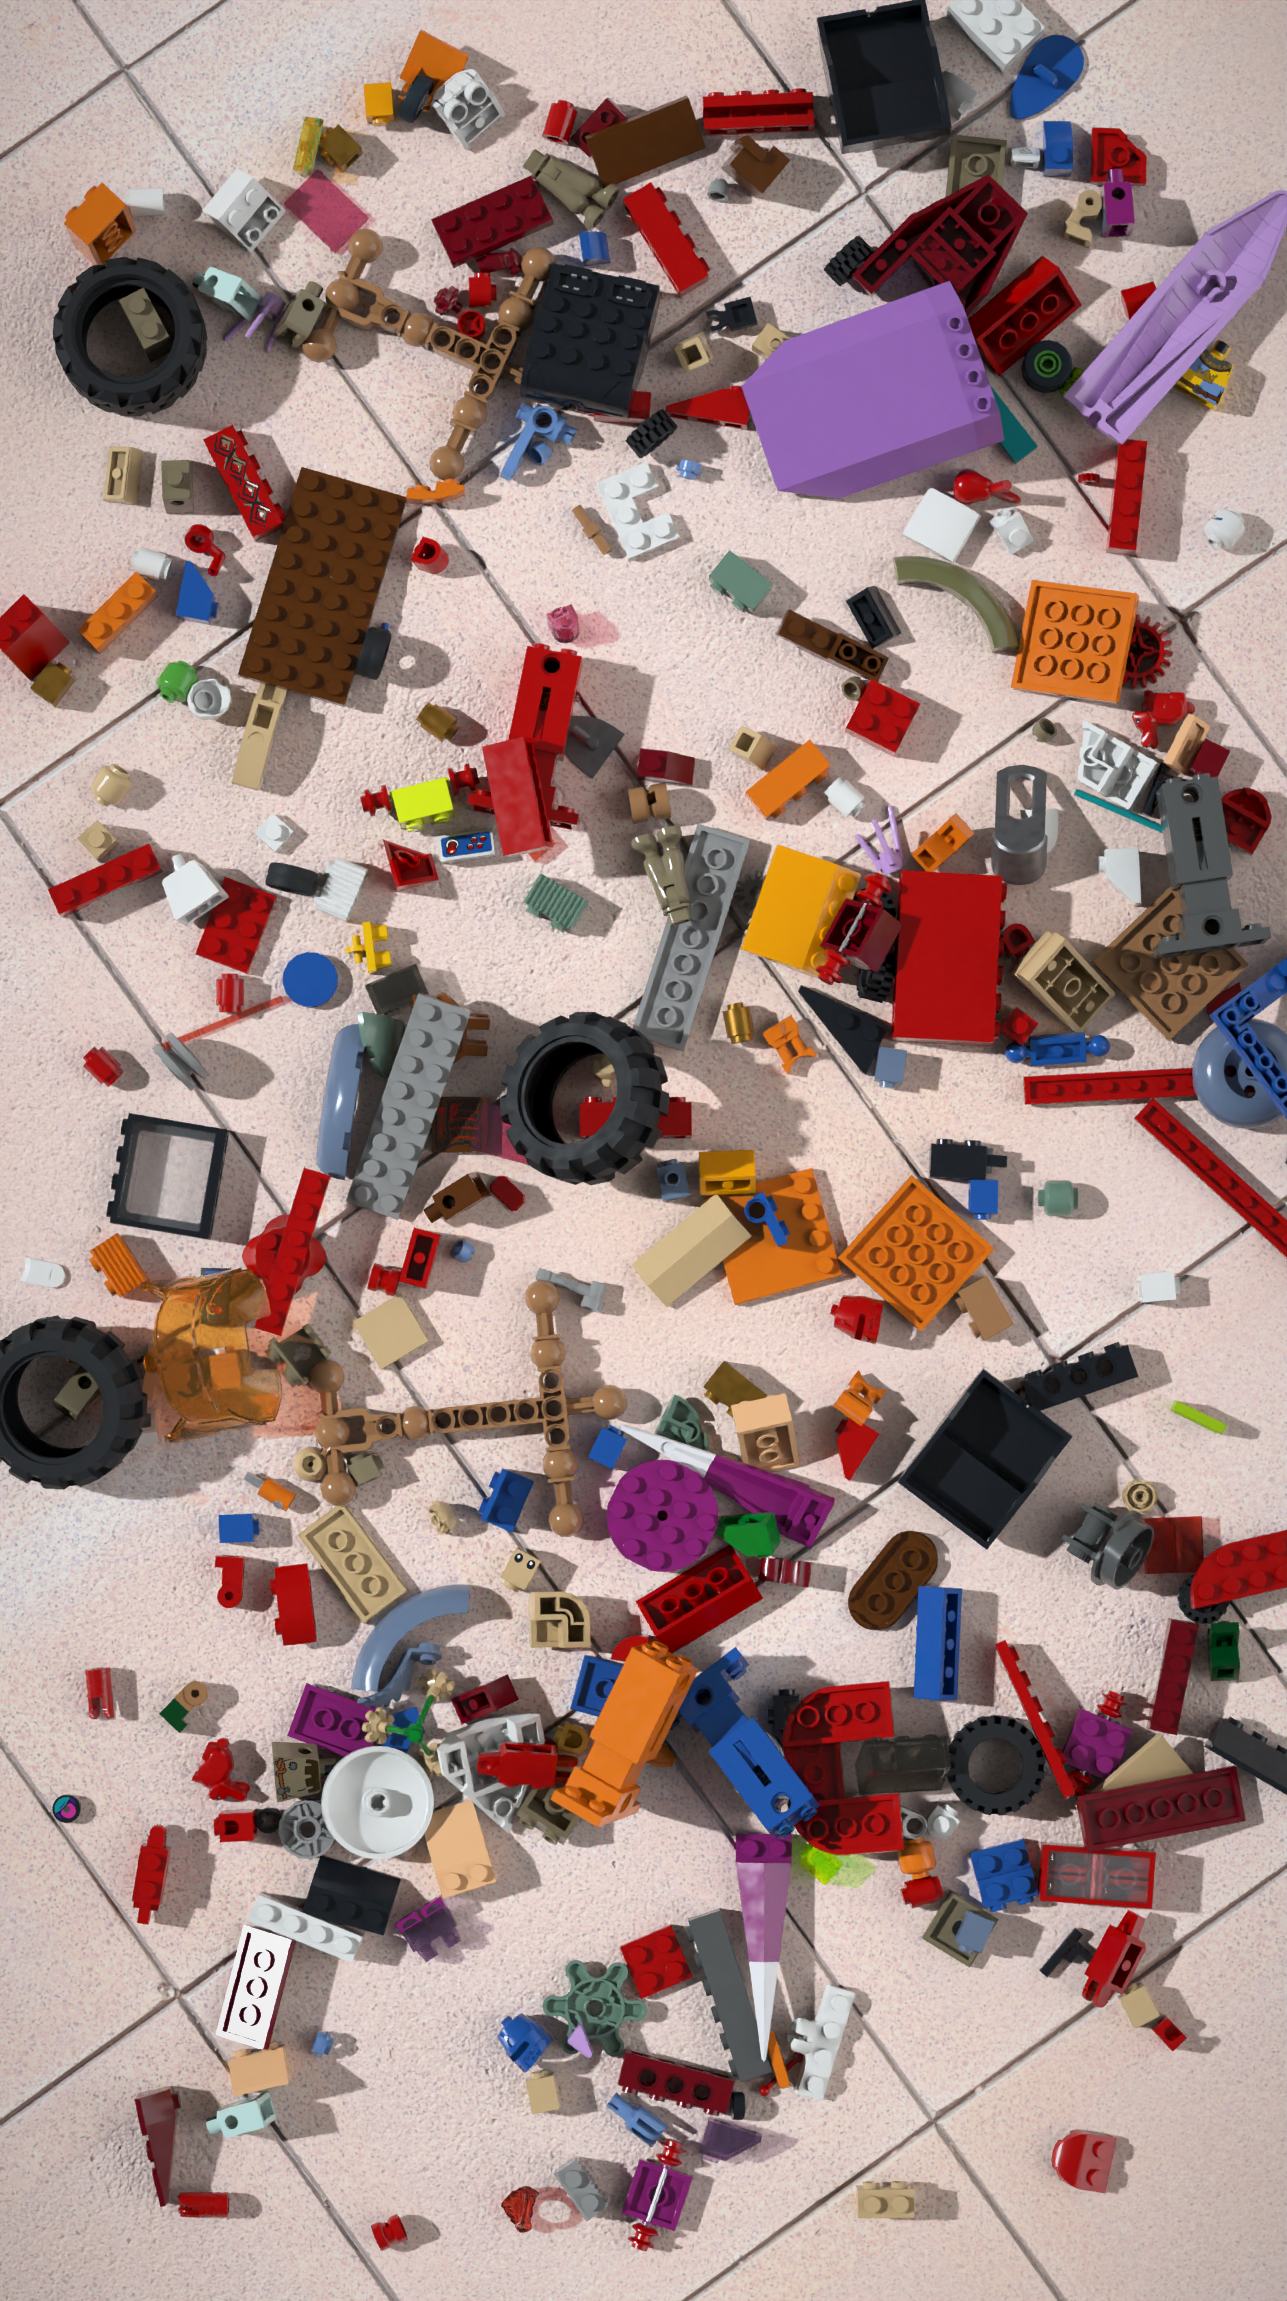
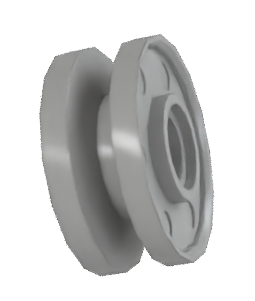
M170 1032L166 1036L172 1047L170 1050L167 1051L159 1044L155 1045L152 1049L175 1077L192 1091L196 1087L190 1076L192 1073L195 1072L203 1079L207 1078L210 1074L186 1045Z
M304 1799L295 1802L284 1811L279 1821L278 1834L282 1845L290 1854L298 1858L313 1859L322 1856L336 1841L331 1836L324 1822L320 1800ZM310 1821L315 1825L316 1832L313 1836L304 1835L301 1829L303 1822Z

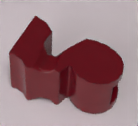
M760 1558L762 1563L758 1579L809 1587L812 1562H792L790 1559Z

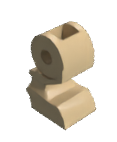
M1086 190L1080 194L1076 203V209H1073L1071 215L1064 223L1063 239L1086 248L1090 247L1091 231L1089 228L1082 227L1080 223L1093 222L1098 218L1102 207V200L1096 191Z

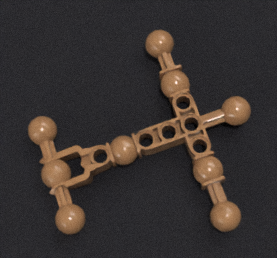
M360 229L353 233L349 239L348 249L352 257L346 270L338 271L339 279L332 281L326 288L325 299L327 305L322 308L325 315L319 328L312 329L308 338L302 343L303 352L313 362L321 363L331 359L337 348L336 338L333 334L340 319L364 331L374 327L389 333H397V336L402 337L410 346H425L427 350L432 348L437 355L474 371L468 385L469 392L465 391L464 397L458 400L453 407V418L450 420V425L454 429L446 446L439 447L432 453L429 461L430 470L438 479H455L464 468V458L461 454L468 436L472 435L475 437L477 434L476 429L485 423L488 401L493 397L501 378L503 377L521 385L523 368L509 361L516 348V337H520L521 331L532 322L533 310L536 307L535 301L532 300L539 282L549 279L552 263L556 264L555 257L552 252L542 247L532 248L525 253L521 262L522 271L525 276L517 293L510 291L509 298L501 304L498 312L497 326L492 331L487 344H484L449 327L438 326V323L433 322L424 313L415 312L410 314L408 309L404 312L398 304L384 297V293L379 286L360 279L366 263L377 260L383 249L382 239L378 233L371 229ZM359 290L376 298V302L370 307V314L366 318L349 312L359 303ZM389 313H397L400 316V320L397 323L389 324L385 321V317ZM502 333H507L512 337L510 343L502 345L497 342V337ZM445 335L450 338V343L445 347H440L435 343L437 337ZM464 347H472L475 350V354L471 358L461 356L460 351ZM490 358H496L500 361V366L494 370L488 369L485 366L486 361ZM478 383H485L488 385L489 390L485 394L480 395L474 391V387ZM533 400L534 402L540 403V404H545V403H547V402H542V401H538V400Z

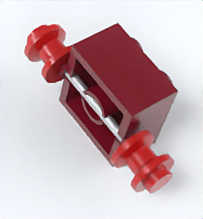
M874 873L873 876L866 875L865 881L868 885L865 891L859 890L856 894L862 900V903L845 898L820 944V947L825 950L824 955L827 961L824 966L818 965L816 971L819 973L818 978L829 985H833L834 982H841L842 977L839 975L842 967L852 965L877 973L903 926L886 910L881 908L883 903L879 898L883 892L889 893L891 887L888 885L889 880L878 873Z

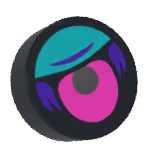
M65 1794L55 1800L52 1811L58 1821L70 1823L79 1817L81 1803L75 1796Z

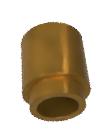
M430 702L424 706L416 719L421 723L420 727L441 742L445 739L450 741L459 729L456 725L458 719L437 704L432 705Z
M743 1002L727 1005L728 1010L723 1011L727 1038L731 1039V1044L752 1041V1033L755 1032L750 1007H744Z

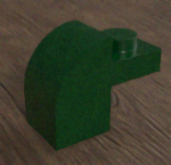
M1220 1621L1210 1624V1629L1207 1631V1647L1211 1681L1239 1680V1622Z

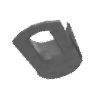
M1014 765L997 772L995 833L992 834L991 867L992 872L995 875L1002 876V881L1007 884H1030L1040 879L1046 869L1048 836L1045 834L1047 773L1033 766ZM1019 777L1028 778L1033 781L1032 816L1024 819L1014 818L1009 815L1010 781Z

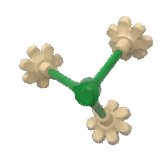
M428 1669L426 1677L421 1676L419 1678V1685L422 1686L421 1691L426 1695L427 1701L417 1722L408 1725L407 1728L395 1727L392 1724L394 1722L393 1715L386 1714L385 1709L377 1707L375 1712L370 1710L365 1715V1718L369 1721L362 1725V1730L369 1732L366 1734L365 1740L367 1742H374L376 1740L377 1744H384L387 1740L386 1736L392 1735V1733L405 1735L409 1741L417 1742L421 1747L418 1752L421 1759L417 1762L424 1769L428 1778H432L434 1772L438 1777L443 1776L437 1752L439 1744L431 1743L429 1747L422 1739V1725L433 1701L439 1702L441 1697L449 1699L452 1696L453 1692L451 1690L455 1688V1682L453 1680L446 1681L448 1675L444 1672H440L437 1676L434 1669Z

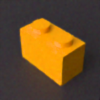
M712 1150L699 1152L700 1195L756 1193L754 1150Z

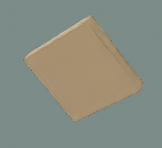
M401 1293L353 1321L381 1370L429 1342Z

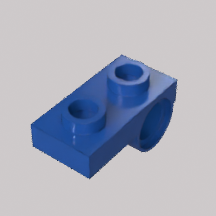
M764 1192L753 1196L754 1198L745 1205L746 1218L755 1224L766 1222L778 1247L788 1243L786 1237L791 1234L784 1220L778 1222L774 1214L778 1208L772 1196L766 1197ZM754 1203H760L765 1207V1214L759 1219H755L749 1214V1208Z

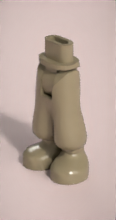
M536 149L533 150L523 165V168L532 173L531 177L557 197L572 213L584 215V225L590 231L594 230L605 216V211L598 206L592 205L588 202L587 198H592L603 208L609 210L620 191V187L615 184H609L605 188H601L598 180L571 167L561 160L550 156L548 153L543 155Z
M668 826L657 832L658 840L664 851L663 856H660L657 839L652 834L640 835L630 842L634 851L646 856L643 865L653 885L663 915L668 916L670 926H677L691 921L689 913L691 904L689 903V893L685 877L684 857L682 851L677 848V844L682 836L681 827Z

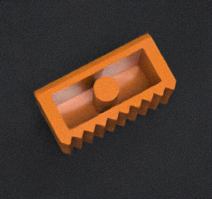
M116 1233L90 1250L93 1257L89 1261L97 1273L103 1271L108 1280L104 1284L112 1296L118 1294L120 1298H123L150 1280L119 1233Z

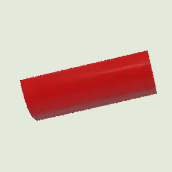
M520 737L482 746L503 856L521 855L554 848L533 739Z

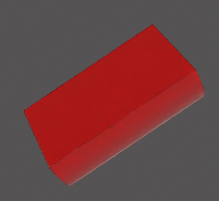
M632 1634L624 1637L615 1645L610 1659L625 1662L632 1647L648 1643V1635Z

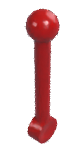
M798 2052L793 2054V2059L786 2065L787 2072L796 2063L803 2061V2054ZM776 2076L767 2085H762L759 2088L760 2095H769L770 2089L777 2083Z

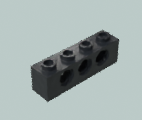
M1116 1342L1103 1347L1105 1352L1095 1356L1093 1351L1077 1356L1079 1362L1068 1365L1067 1360L1051 1365L1053 1371L1042 1374L1041 1369L1025 1374L1026 1380L1020 1383L1027 1402L1042 1411L1139 1377L1128 1345L1121 1347L1120 1343ZM1102 1359L1108 1360L1112 1365L1111 1372L1106 1376L1101 1375L1097 1369V1365ZM1077 1368L1082 1369L1086 1375L1085 1381L1080 1385L1075 1384L1071 1379L1073 1370ZM1049 1378H1055L1059 1382L1060 1387L1055 1394H1050L1045 1389V1382Z

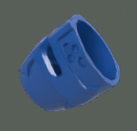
M523 2013L518 2014L514 2018L508 2015L501 2022L504 2027L497 2037L506 2051V2055L526 2073L553 2039L538 2023Z

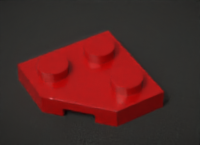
M1092 127L1090 184L1103 185L1107 183V170L1122 169L1124 182H1131L1132 186L1146 185L1147 156L1140 149L1136 148L1120 128Z

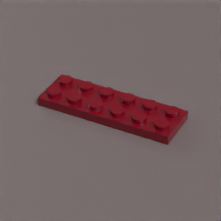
M1234 1765L1075 1796L1085 1852L1246 1821L1237 1769Z

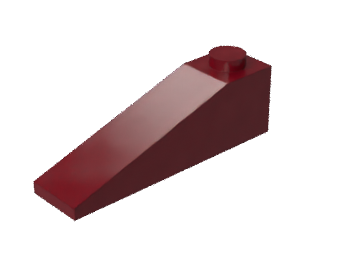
M173 2086L140 2092L134 2099L142 2136L148 2135L149 2140H146V2152L148 2160L151 2163L154 2162L155 2168H152V2175L160 2207L166 2206L169 2201L178 2109L181 2108L179 2092H174Z

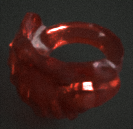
M523 2186L512 2191L501 2203V2207L520 2233H525L532 2229V2207L539 2194L537 2190L529 2186Z

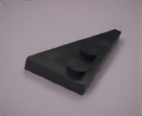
M801 985L798 993L802 996L803 1000L841 1045L845 1053L853 1060L861 1073L866 1075L889 1026Z

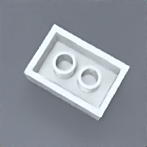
M954 0L948 6L946 13L1002 73L1043 36L1045 29L1042 23L1019 0Z

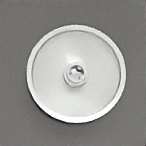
M386 1746L364 1747L342 1758L329 1773L321 1798L323 1819L331 1836L347 1851L369 1859L391 1858L413 1847L426 1832L434 1807L432 1786L424 1769L408 1754Z

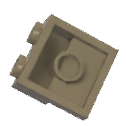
M555 1783L554 1787L547 1786L545 1789L532 1788L516 1813L520 1817L519 1822L521 1825L530 1830H533L535 1827L544 1833L542 1835L543 1838L553 1845H557L558 1842L563 1845L580 1819L576 1814L550 1800L554 1791L564 1787L566 1783Z

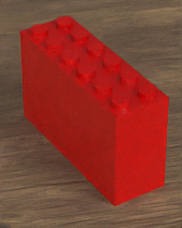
M902 870L899 876L897 920L903 926L896 937L895 965L897 966L894 971L896 975L893 989L891 1041L990 1047L994 1040L999 1038L1000 1022L995 1021V1013H999L1001 1010V994L996 993L997 985L1002 983L1003 966H998V957L1001 958L1004 953V938H999L1000 930H1003V927H1005L1006 911L1001 910V902H1004L1007 896V883H1002V876Z

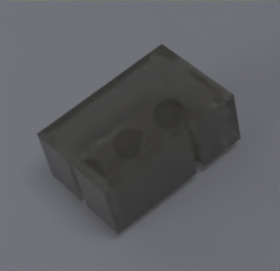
M935 1734L925 1735L922 1738L899 1736L889 1742V1739L883 1740L880 1737H873L864 1741L855 1762L859 1795L942 1790L951 1769L947 1736L938 1737Z

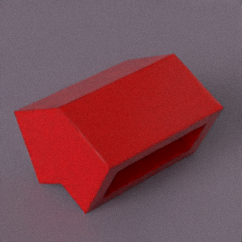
M1154 281L1121 291V302L1125 315L1129 320L1156 290Z

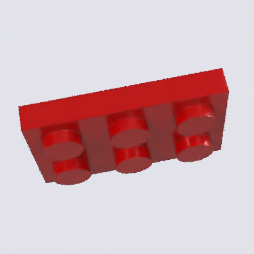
M224 877L221 887L229 897L212 909L195 954L248 974L277 896Z

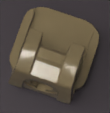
M309 1323L279 1343L273 1337L269 1340L268 1349L264 1351L275 1366L279 1363L282 1365L284 1362L287 1364L285 1367L286 1371L282 1375L292 1388L296 1385L305 1386L309 1383L307 1378L312 1366L318 1361L327 1359L332 1354ZM301 1344L308 1345L312 1350L310 1358L307 1360L299 1359L295 1362L292 1357L295 1355L296 1348Z

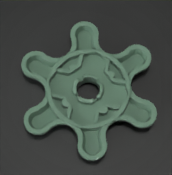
M579 1960L570 1961L565 1969L566 1976L571 1982L570 1991L564 1996H548L542 2005L543 2011L548 2016H561L568 2022L569 2030L561 2042L563 2050L568 2054L579 2052L568 2043V2037L578 2024L582 2022L588 2040H598L603 2045L606 2054L613 2057L619 2056L624 2050V2042L619 2035L620 2025L626 2020L640 2021L647 2014V2007L644 2002L628 2000L621 1993V1985L628 1976L627 1967L623 1963L615 1962L609 1966L605 1975L596 1978L588 1974L583 1962ZM591 2000H598L602 2003L603 2010L599 2015L594 2016L588 2013L587 2004Z

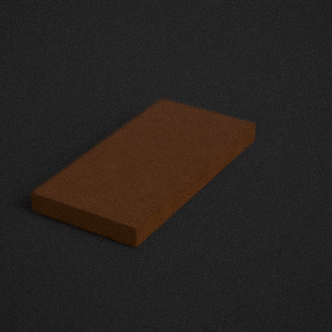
M687 95L584 136L603 188L609 184H618L706 148Z

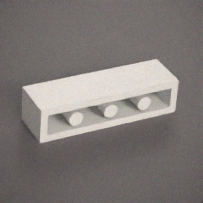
M262 1892L258 1894L248 1918L249 1922L350 1963L354 1960L364 1935L359 1931L329 1919L305 1913L302 1908Z

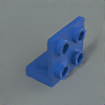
M502 1468L501 1473L495 1471L489 1485L493 1492L490 1499L484 1497L478 1511L479 1514H482L481 1521L491 1523L513 1533L534 1481Z

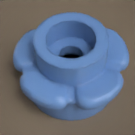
M680 459L679 467H676V470L680 471V477L696 480L697 475H702V472H700L702 464Z
M318 2031L313 2042L311 2052L318 2054V2058H321L323 2053L328 2055L334 2039L330 2038L328 2031L326 2033Z

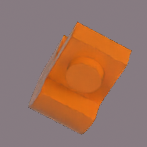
M955 813L911 855L926 872H934L975 833Z

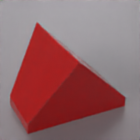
M383 839L398 892L439 880L432 853L424 854Z

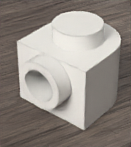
M946 1803L943 1807L936 1804L926 1819L927 1829L930 1834L941 1839L950 1836L961 1822L956 1818L959 1812Z

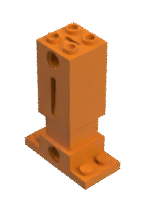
M658 1641L632 1647L589 1737L594 1739L595 1742L585 1763L574 1767L566 1785L556 1789L550 1799L596 1827H601L638 1812L642 1803L638 1802L636 1798L641 1787L635 1783L646 1761L657 1757L699 1670L691 1665L692 1661L683 1655L675 1656L668 1652L669 1648Z

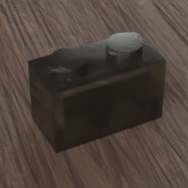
M416 964L365 985L376 1013L391 1018L401 1014L399 1009L409 1005L412 1009L413 994L418 995L420 992L430 996Z

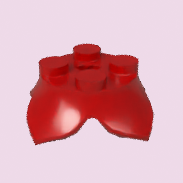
M287 1214L279 1215L270 1220L262 1234L253 1237L247 1243L242 1253V1259L247 1270L259 1276L263 1280L265 1288L267 1287L276 1259V1253L278 1252L289 1217ZM315 1238L311 1240L295 1294L302 1288L304 1280L317 1274L326 1262V1252L321 1243Z

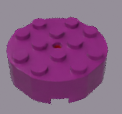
M653 1460L637 1465L619 1480L607 1505V1526L613 1543L626 1559L651 1571H675L692 1564L705 1553L718 1526V1506L711 1487L699 1473L672 1460ZM659 1511L667 1512L666 1520L661 1521L658 1519L657 1514Z

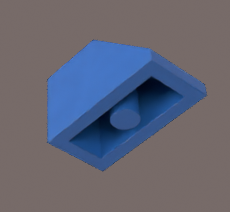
M1043 121V177H1070L1073 171L1071 121Z
M186 561L176 616L180 620L211 625L212 618H217L219 602H215L214 594L193 563Z

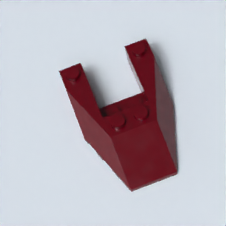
M988 174L926 208L911 214L852 274V279L868 295L873 297L912 257L939 284L950 281L968 317L990 293L1028 213Z

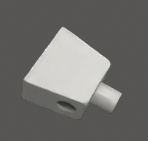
M180 854L171 857L167 861L172 874L164 878L162 884L176 921L187 926L229 897L208 870L197 861L191 860L186 863Z

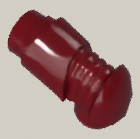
M512 248L507 252L487 253L477 259L481 273H492L509 268V272L512 275L522 272V256Z

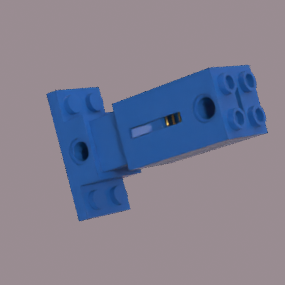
M735 1647L694 1678L670 1730L674 1729L680 1723L679 1719L683 1717L696 1733L701 1731L713 1747L708 1752L766 1830L775 1840L779 1836L783 1839L795 1830L794 1825L800 1820L805 1822L817 1813L816 1808L820 1804L760 1724L753 1717L748 1720L736 1704L741 1699L728 1681L731 1679L735 1681L741 1678L747 1672L745 1668L750 1664ZM711 1697L707 1704L702 1705L705 1698ZM791 1803L787 1811L781 1812L784 1804Z

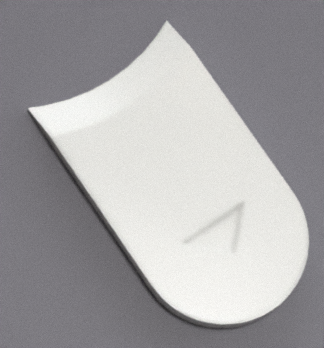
M24 1257L25 1270L20 1281L50 1288L59 1287L64 1282L65 1271L60 1265Z

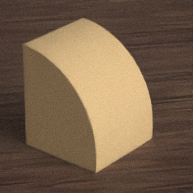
M741 725L728 750L750 765L764 771L777 747L763 735Z

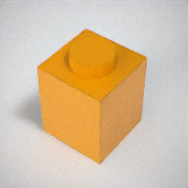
M391 82L364 84L367 123L381 127L389 125V122H394Z

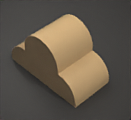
M1046 931L1010 972V975L1024 989L1076 1033L1083 1032L1116 994L1074 947L1056 932L1050 933Z

